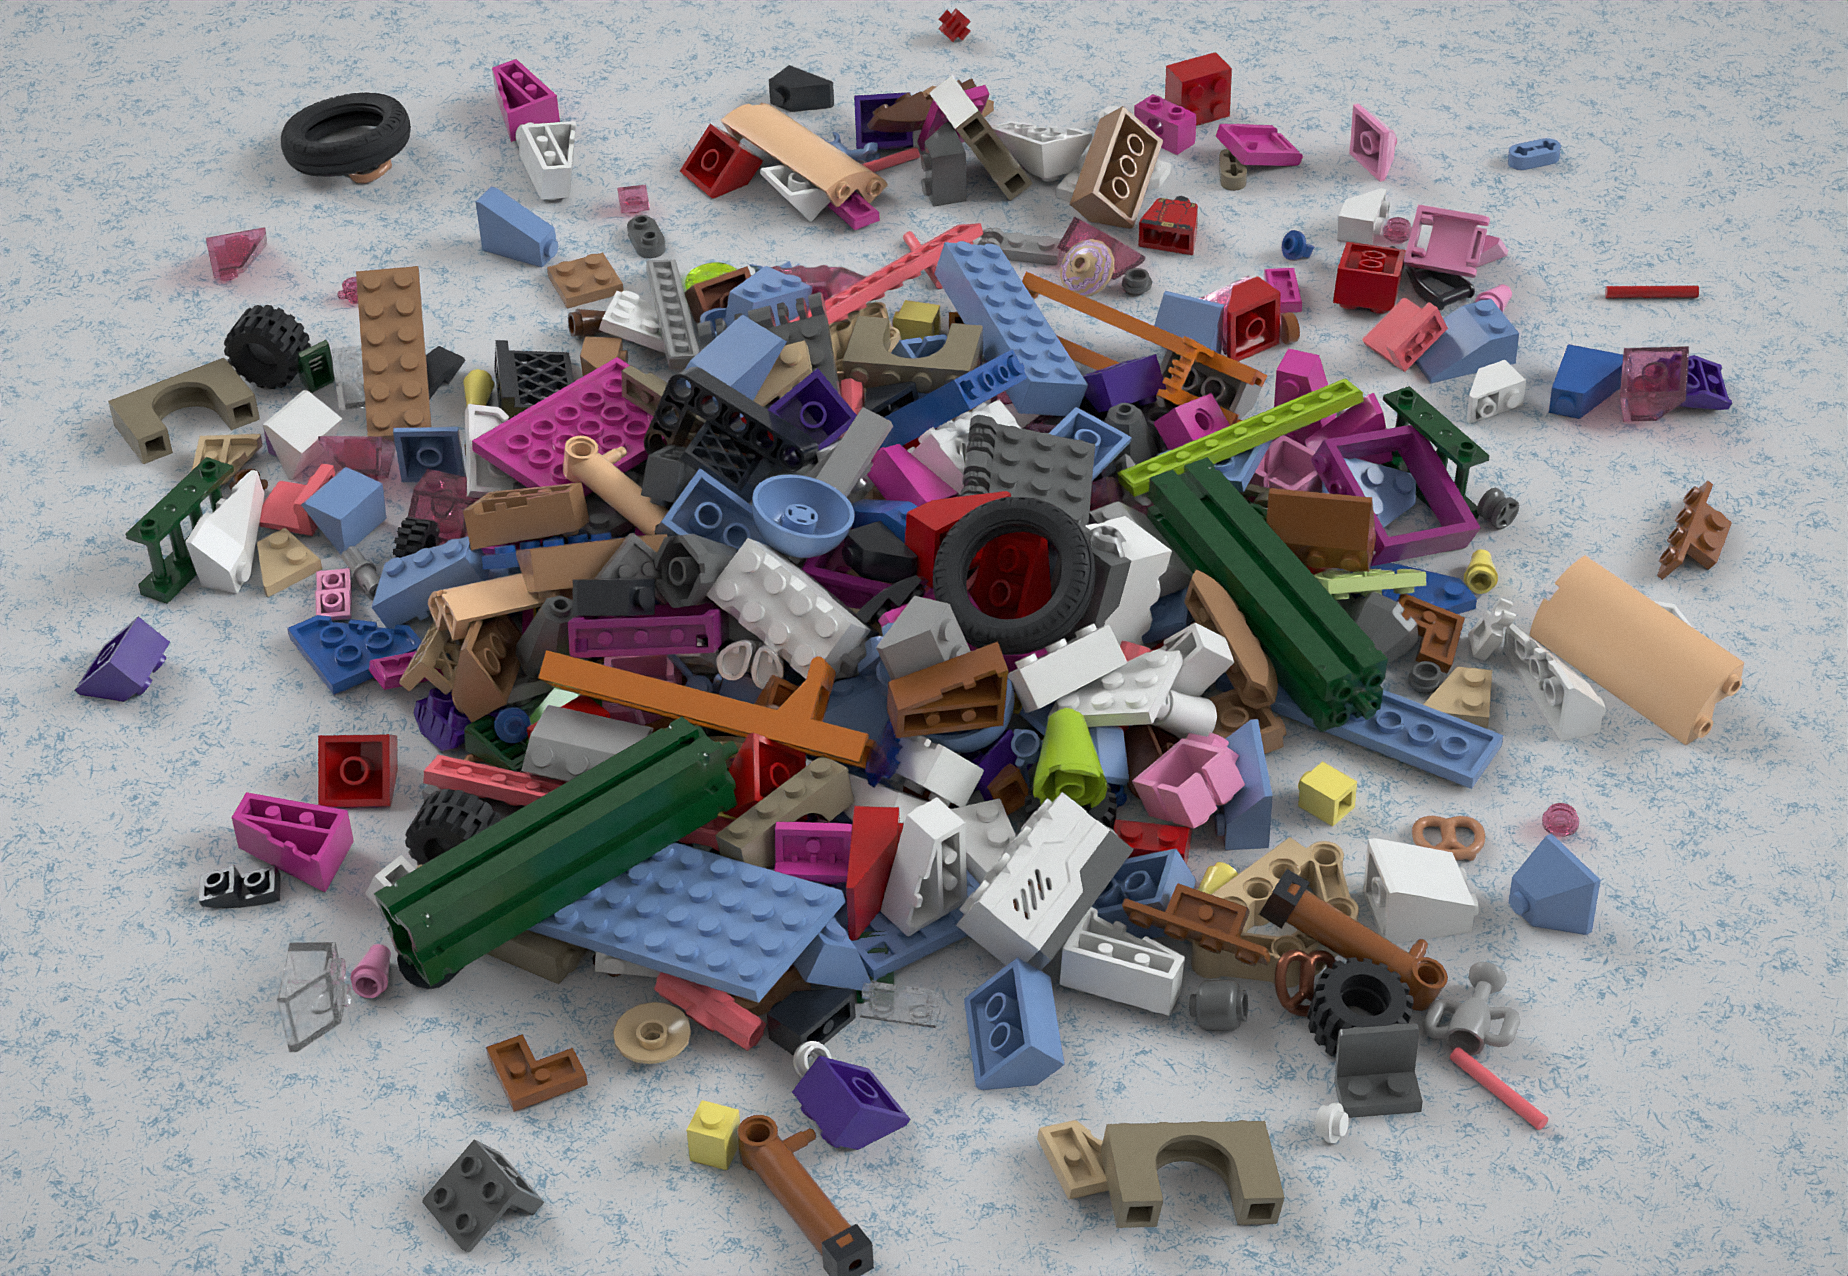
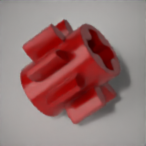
M957 8L952 13L946 9L938 19L943 23L938 29L952 42L957 37L963 41L971 32L967 28L971 21Z

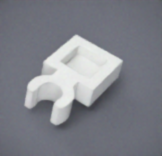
M1503 598L1498 599L1493 606L1492 612L1486 610L1468 633L1473 657L1486 661L1490 654L1499 648L1504 638L1503 629L1509 627L1516 618V614L1509 612L1513 602Z

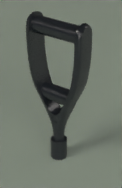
M1404 263V268L1416 293L1427 303L1430 302L1436 306L1439 311L1443 310L1445 306L1463 298H1472L1475 294L1474 286L1460 275L1405 266ZM1431 277L1454 289L1439 295L1428 287L1423 280Z

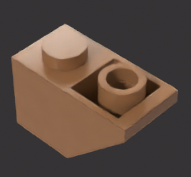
M585 337L580 354L582 375L589 374L616 357L628 364V351L623 350L622 338Z

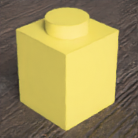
M905 300L900 311H896L893 318V327L899 330L901 340L919 337L923 340L926 336L939 335L941 331L940 305Z
M1322 761L1312 771L1305 772L1298 783V806L1332 827L1355 808L1357 781Z
M701 1100L686 1129L690 1161L728 1170L739 1148L738 1127L740 1125V1115L738 1109Z

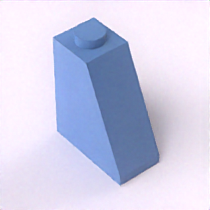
M491 186L475 201L482 251L538 267H543L557 254L558 242L556 241L555 228L496 187Z

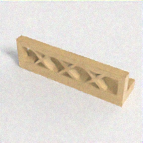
M433 620L399 683L410 692L425 677L447 695L453 689L460 650L465 638L458 639L460 645H457L455 640L452 639L449 629L438 631ZM445 653L450 654L452 661L448 660ZM435 668L441 669L443 675H441Z

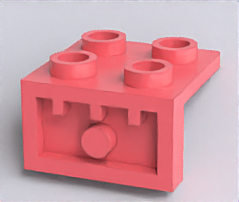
M1403 298L1362 340L1366 346L1405 372L1448 328L1436 306L1428 302L1423 308H1420L1407 298Z
M321 464L315 474L309 478L307 485L279 481L262 505L259 526L276 530L286 528L289 532L313 536L318 526L301 504L335 476L334 465Z

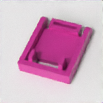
M1219 124L1216 138L1242 165L1297 166L1303 159V155L1281 133H1277L1278 131L1273 125Z

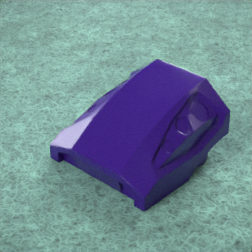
M1674 351L1671 356L1660 355L1655 361L1650 379L1655 402L1673 406L1727 410L1733 404L1732 400L1728 397L1722 377V365L1696 355L1688 356L1680 351Z
M433 688L429 691L428 697L415 703L413 714L419 730L437 748L445 751L457 748L465 743L464 729L473 722L469 720L465 713H460L455 707L452 690L445 695L438 688ZM503 705L487 715H491L494 718H496L499 714V711L504 710L507 707Z

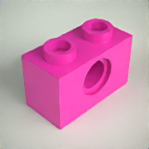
M1154 94L1134 105V116L1163 140L1161 148L1178 155L1195 144V113Z
M1212 393L1180 405L1153 422L1169 450L1230 426Z

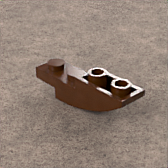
M972 78L963 83L957 80L963 90L977 87ZM922 91L912 96L910 93H906L895 101L896 104L890 107L884 104L873 111L874 117L867 126L870 130L899 133L922 130L933 98L931 95L925 97Z

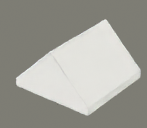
M785 165L760 169V174L810 222L830 203V199L824 191Z
M303 390L263 424V428L288 479H293L333 445L342 421L338 414L306 390Z

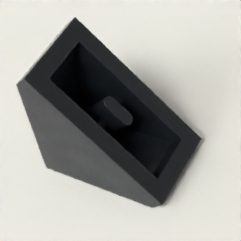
M909 381L866 388L864 408L882 417H886L919 399L916 383Z

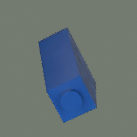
M1568 344L1552 386L1548 413L1581 419L1626 385L1630 356Z

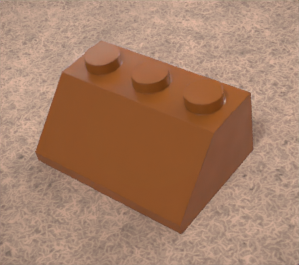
M1270 488L1266 523L1305 566L1344 569L1350 572H1369L1376 542L1372 497Z

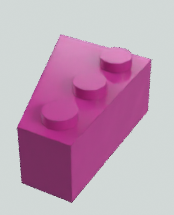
M514 59L492 67L496 99L511 142L516 141V130L521 124L524 125L528 122L534 124L560 122L557 95L522 63Z
M1288 348L1276 370L1274 407L1328 385L1319 355ZM1337 413L1287 433L1285 436L1306 447L1304 440L1335 419Z
M246 792L231 817L239 849L271 865H275L278 869L325 893L354 842L348 810Z

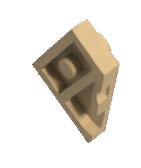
M286 528L274 532L257 542L263 586L267 597L322 570L321 559Z
M1456 667L1423 705L1480 727L1488 728L1492 670Z
M1077 1120L1039 1128L1037 1140L1068 1200L1109 1191L1101 1155L1103 1140L1095 1138L1091 1131Z

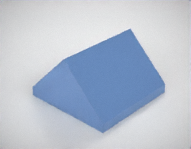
M1165 291L1154 326L1181 338L1184 336L1189 337L1221 354L1224 304Z
M347 467L338 472L301 504L340 555L349 546H356L387 519L383 483Z

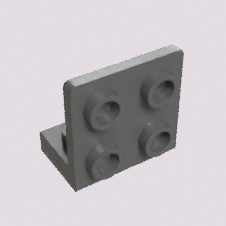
M1393 1024L1339 1030L1334 1084L1338 1101L1343 1106L1344 1112L1348 1114V1118L1422 1111L1423 1101L1415 1074L1420 1032L1418 1024Z
M474 1139L426 1194L422 1203L459 1247L466 1252H471L508 1208L513 1211L521 1208L535 1214L544 1201L501 1152Z

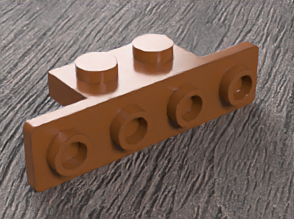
M1708 480L1699 488L1696 486L1691 488L1683 499L1685 506L1675 519V522L1678 524L1669 535L1667 542L1670 544L1659 559L1661 566L1657 576L1662 580L1683 563L1686 553L1708 570L1719 559L1732 522L1721 512L1716 511L1706 503L1713 484Z
M1179 883L1175 887L1165 912L1126 898L1123 901L1122 907L1129 917L1128 920L1139 927L1149 929L1151 925L1164 929V934L1179 941H1185L1186 937L1198 941L1199 946L1207 951L1220 954L1221 950L1235 954V959L1250 966H1256L1257 963L1269 965L1271 957L1266 947L1240 938L1250 914L1248 907Z

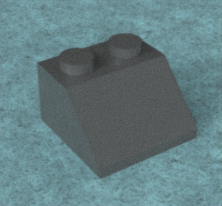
M945 122L925 141V154H921V165L926 175V178L921 180L924 196L929 197L933 207L967 201L966 152L951 122Z

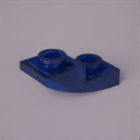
M890 718L872 745L866 760V777L868 784L873 788L878 785L883 777L889 781L901 764L896 758L903 746L899 744L901 739L895 736Z

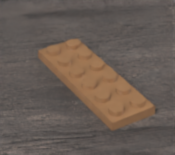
M419 267L356 271L369 443L394 441V428L432 427Z

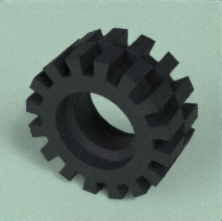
M406 517L401 522V527H398V538L395 537L394 540L396 548L393 549V555H395V558H402L417 553L421 549H430L438 546L441 543V537L438 536L440 534L438 523L432 520Z

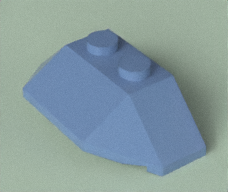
M1056 700L1028 713H1025L1022 707L1020 715L1040 733L1045 735L1048 715ZM1119 726L1088 727L1107 783L1127 785L1129 774L1123 730Z

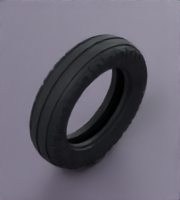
M369 92L338 95L335 98L330 97L329 99L309 105L294 114L286 122L281 132V149L290 166L303 174L316 177L355 174L358 171L362 172L372 169V167H377L400 153L410 138V119L403 105L391 96ZM359 126L376 127L366 134L344 141L331 143L315 142L325 135L347 128Z
M1029 497L996 499L984 503L965 514L949 530L942 541L933 569L936 601L950 604L965 640L970 645L979 649L998 642L1002 655H1020L1035 652L1063 638L1073 629L1085 613L1095 585L1096 569L1094 555L1084 531L1062 509L1043 500ZM1015 532L1031 533L1048 540L1060 553L1062 574L1056 592L1041 609L1022 618L1007 620L988 616L979 611L970 602L966 586L968 570L976 554L987 543L999 536Z

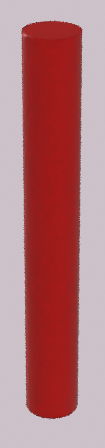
M1606 286L1605 297L1698 298L1699 286Z

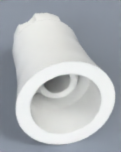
M1169 690L1151 725L1159 727L1179 739H1186L1188 733L1208 737L1209 733H1212L1215 728L1217 712L1213 702L1207 698L1189 696Z

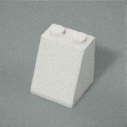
M1377 838L1368 839L1363 893L1379 934L1382 937L1397 944L1417 941L1418 939H1430L1472 932L1474 916H1477L1479 913L1478 901L1474 893H1469L1465 869L1458 867L1452 852Z

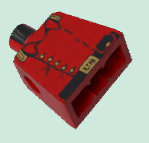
M1177 196L1174 200L1166 198L1156 199L1139 221L1138 247L1193 255L1197 235L1198 205L1191 203L1185 196Z

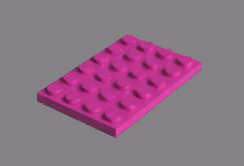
M616 357L472 440L473 452L528 488L571 484L576 482L570 481L563 474L566 441L575 436L589 437L598 444V453L601 455L612 449L624 447L627 450L626 456L613 465L625 473L648 459L649 454L644 448L643 441L653 416L622 397V370L630 365ZM662 436L663 442L667 445L665 438ZM582 483L585 497L593 491Z

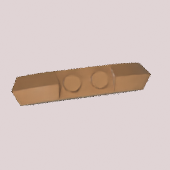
M1196 570L1191 578L1184 603L1197 624L1226 638L1234 663L1225 673L1242 702L1254 709L1274 704L1278 691V679L1273 663L1261 649L1258 638L1252 634L1246 624L1243 613L1238 610L1239 606L1218 582Z

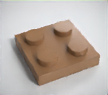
M603 252L589 254L580 259L563 261L557 265L547 267L548 278L567 309L612 297L616 291H624L622 281Z

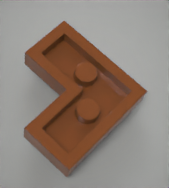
M1400 594L1396 602L1405 609L1401 615L1406 620L1412 617L1416 621L1418 636L1422 637L1415 661L1435 663L1439 666L1441 672L1447 674L1453 664L1465 617L1411 595Z
M523 1034L486 1047L488 1059L514 1112L588 1085L587 1075L573 1048L536 1061Z

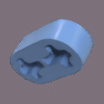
M1543 138L1512 145L1509 148L1508 165L1516 170H1528L1557 163L1560 159L1561 144L1557 140Z

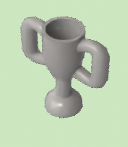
M1477 962L1470 967L1468 976L1470 983L1475 988L1472 997L1463 1003L1449 999L1435 1000L1428 1007L1422 1024L1425 1035L1434 1039H1445L1452 1050L1460 1047L1469 1055L1479 1054L1485 1044L1493 1047L1508 1046L1514 1041L1520 1024V1016L1516 1010L1510 1007H1489L1487 1004L1489 995L1501 991L1505 986L1507 980L1505 972L1495 964ZM1449 1011L1453 1013L1448 1026L1438 1027L1443 1012ZM1504 1018L1499 1035L1490 1033L1491 1020Z

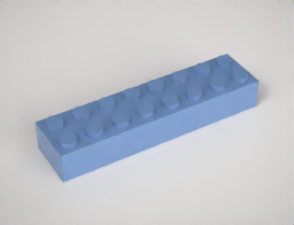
M964 241L957 243L945 242L934 274L964 324L983 326V355L987 362L1012 349L1019 362H1023L1024 371L1028 378L1005 390L1018 413L1067 416L1075 407L1079 408L1088 384L1002 249L994 244L974 245Z

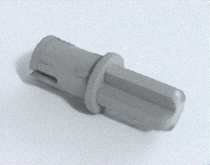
M349 546L346 551L342 552L341 558L350 568L352 580L356 584L361 585L370 600H374L380 577L376 573V567L374 563L366 561L355 546Z

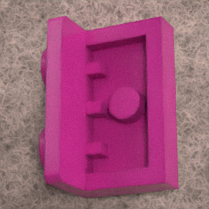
M776 822V863L774 871L807 881H820L826 884L847 882L852 824Z

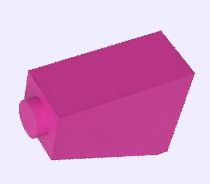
M1368 394L1363 398L1364 402L1350 407L1304 440L1306 447L1316 452L1325 439L1387 429L1384 413L1375 394ZM1391 452L1357 457V459L1379 465L1393 461Z
M900 444L880 448L871 460L873 464L871 471L867 473V476L886 500L910 501L919 507L931 500L953 498L959 494Z

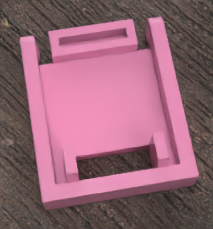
M1418 204L1404 258L1405 266L1475 278L1477 270L1467 267V265L1479 266L1487 229L1479 228L1477 225L1489 226L1490 218L1484 215ZM1422 224L1433 226L1426 252L1424 248L1417 247Z

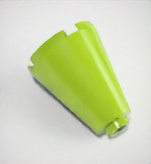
M1063 708L1054 712L1048 719L1033 782V795L1035 798L1037 796L1040 799V805H1042L1047 798L1054 802L1063 792L1079 806L1091 803V808H1093L1105 798L1107 780L1084 716L1071 708Z

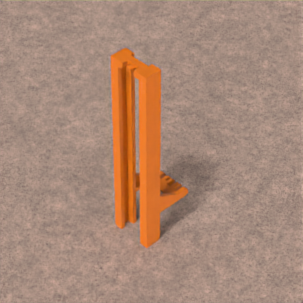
M1027 271L1022 279L1023 284L1034 299L1039 294L1181 356L1179 361L1173 359L1171 364L1174 365V368L1169 367L1168 372L1172 374V378L1165 377L1162 382L1166 385V390L1159 389L1156 394L1173 405L1180 406L1199 398L1181 389L1194 361L1252 386L1256 384L1263 387L1267 378L1266 374L1221 355L1189 337L1184 336L1181 338ZM1057 336L1070 358L1089 368L1098 371L1119 363ZM1220 407L1230 426L1242 421L1238 419V414Z
M547 650L538 677L550 686L563 691L674 720L683 717L691 724L747 738L749 734L754 732L808 755L816 757L823 755L835 762L866 770L870 768L877 743L875 740L869 739L867 733L823 722L835 681L836 671L822 657L812 659L806 680L778 710Z

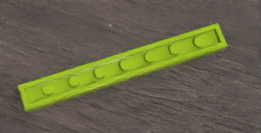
M1344 378L1117 473L1119 483L1134 497L1149 491V479L1152 476L1172 469L1178 475L1184 473L1185 465L1206 457L1213 464L1364 402L1363 392Z

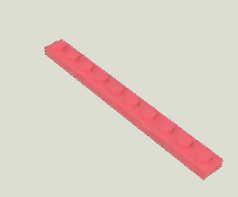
M981 223L958 224L824 301L828 324L847 319L848 313L866 308L867 302L883 298L885 296L884 292L903 286V281L919 277L922 270L937 266L945 242L957 243L964 241L974 244L973 240L984 235ZM808 310L809 318L812 317L811 310ZM799 316L794 318L790 322L800 320Z
M437 755L426 767L423 778L424 784L437 786L441 790H462L479 798L497 799L513 806H527L566 783L443 755ZM718 816L678 841L685 844L696 843L706 845L719 851L715 835L736 819Z

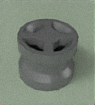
M1496 487L1488 490L1482 496L1477 506L1478 515L1484 519H1491L1492 524L1499 529L1509 526L1519 511V502L1512 497L1506 498L1504 492Z

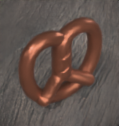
M1294 949L1283 953L1279 958L1275 968L1274 985L1281 1005L1288 1012L1297 1016L1307 1017L1310 1005H1301V1003L1305 999L1312 1001L1315 992V965L1317 962H1323L1326 964V967L1331 969L1333 963L1337 962L1331 953L1325 950H1316L1308 954L1302 950ZM1293 961L1300 962L1299 991L1293 997H1290L1286 985V973L1289 964Z

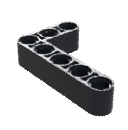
M690 367L669 379L643 441L644 448L649 455L669 445L683 447L698 415L789 472H796L817 459L816 452L819 451L816 441L811 436L699 367ZM686 380L690 383L691 390L686 385ZM713 397L716 398L719 407L715 405ZM674 408L677 410L679 418L676 416ZM740 413L744 416L746 424L742 422ZM767 431L772 434L774 441L769 438ZM662 436L665 438L667 445L663 442ZM795 448L799 450L801 459L796 455Z

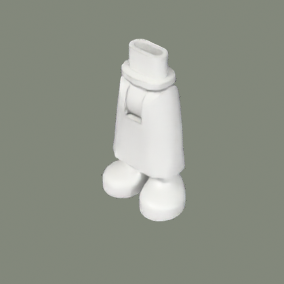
M752 635L731 643L724 648L717 658V668L721 676L727 680H737L743 677L746 672L752 673V680L755 685L763 689L771 675L783 678L786 660L767 647L758 636Z

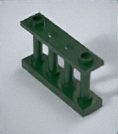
M1410 386L1384 394L1383 401L1397 412L1395 428L1409 424L1412 425L1437 447L1436 453L1446 470L1448 459L1457 465L1454 483L1475 519H1478L1477 505L1465 495L1470 467L1489 461L1490 455ZM1398 450L1391 452L1393 461L1381 464L1411 473ZM1416 483V496L1432 510Z
M206 457L125 533L126 539L146 545L152 567V572L138 584L140 595L168 604L197 576L186 545L188 537L184 540L180 523L189 515L193 530L199 519L203 516L200 503L208 496L212 513L216 510V503L223 498L220 484L234 472L233 465ZM169 534L173 551L164 559L160 542Z

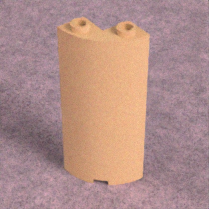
M748 103L734 109L721 119L730 135L738 141L745 138L824 191L831 203L836 207H839L855 190L870 204L888 186L882 177L769 104L760 103V105L752 106Z
M1586 555L1578 559L1557 579L1555 585L1559 588L1550 601L1544 598L1534 617L1529 636L1684 745H1688L1698 737L1706 736L1713 726L1712 717L1715 704L1727 696H1733L1740 689L1743 682L1741 677L1745 662Z
M519 573L434 591L429 596L427 604L438 631L449 629L452 639L457 640L466 638L469 622L541 607L547 598H539L538 592H528L523 575ZM573 588L559 589L560 596L573 600Z

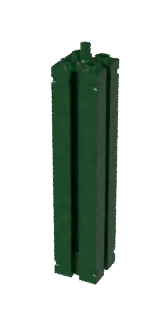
M1206 457L1185 465L1184 473L1178 475L1172 469L1150 477L1148 498L1154 506L1147 508V518L1193 574L1198 570L1218 582L1239 606L1238 610L1243 613L1246 624L1252 634L1258 638L1261 649L1273 663L1278 683L1308 718L1313 719L1315 727L1320 732L1340 727L1349 720L1350 714H1353L1356 718L1363 716L1366 720L1371 719L1376 714V711L1381 709L1383 688L1380 685L1386 676L1388 658L1381 650L1375 648L1374 642L1222 472L1215 469L1213 462Z
M680 717L671 722L668 728L657 730L399 878L393 886H386L375 892L374 896L382 917L389 924L387 930L395 951L409 965L413 963L416 972L430 986H433L443 980L446 974L455 973L717 818L720 812H727L738 805L734 794L736 783L728 772L725 761L738 753L736 744L732 740L723 745L719 741L714 742L706 736L700 726H693L685 718Z

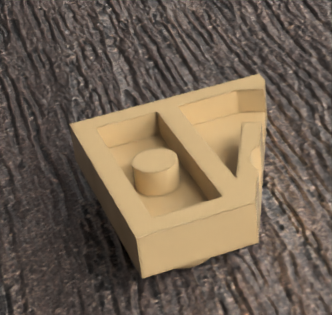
M805 340L783 347L754 398V402L764 407L777 396L779 398L783 397L793 386L800 383L813 372Z
M261 434L199 436L192 470L206 457L233 465L234 472L220 484L225 485L262 447Z

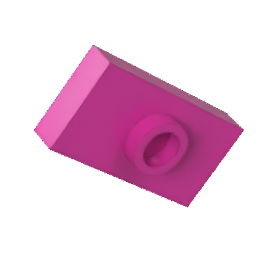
M856 191L839 207L833 205L831 201L827 205L854 230L880 221L879 212Z
M1264 269V281L1281 292L1280 313L1302 312V300L1295 269Z
M416 651L370 660L369 671L384 690L402 687L399 681ZM435 668L441 675H443L441 669ZM424 677L419 683L429 680Z

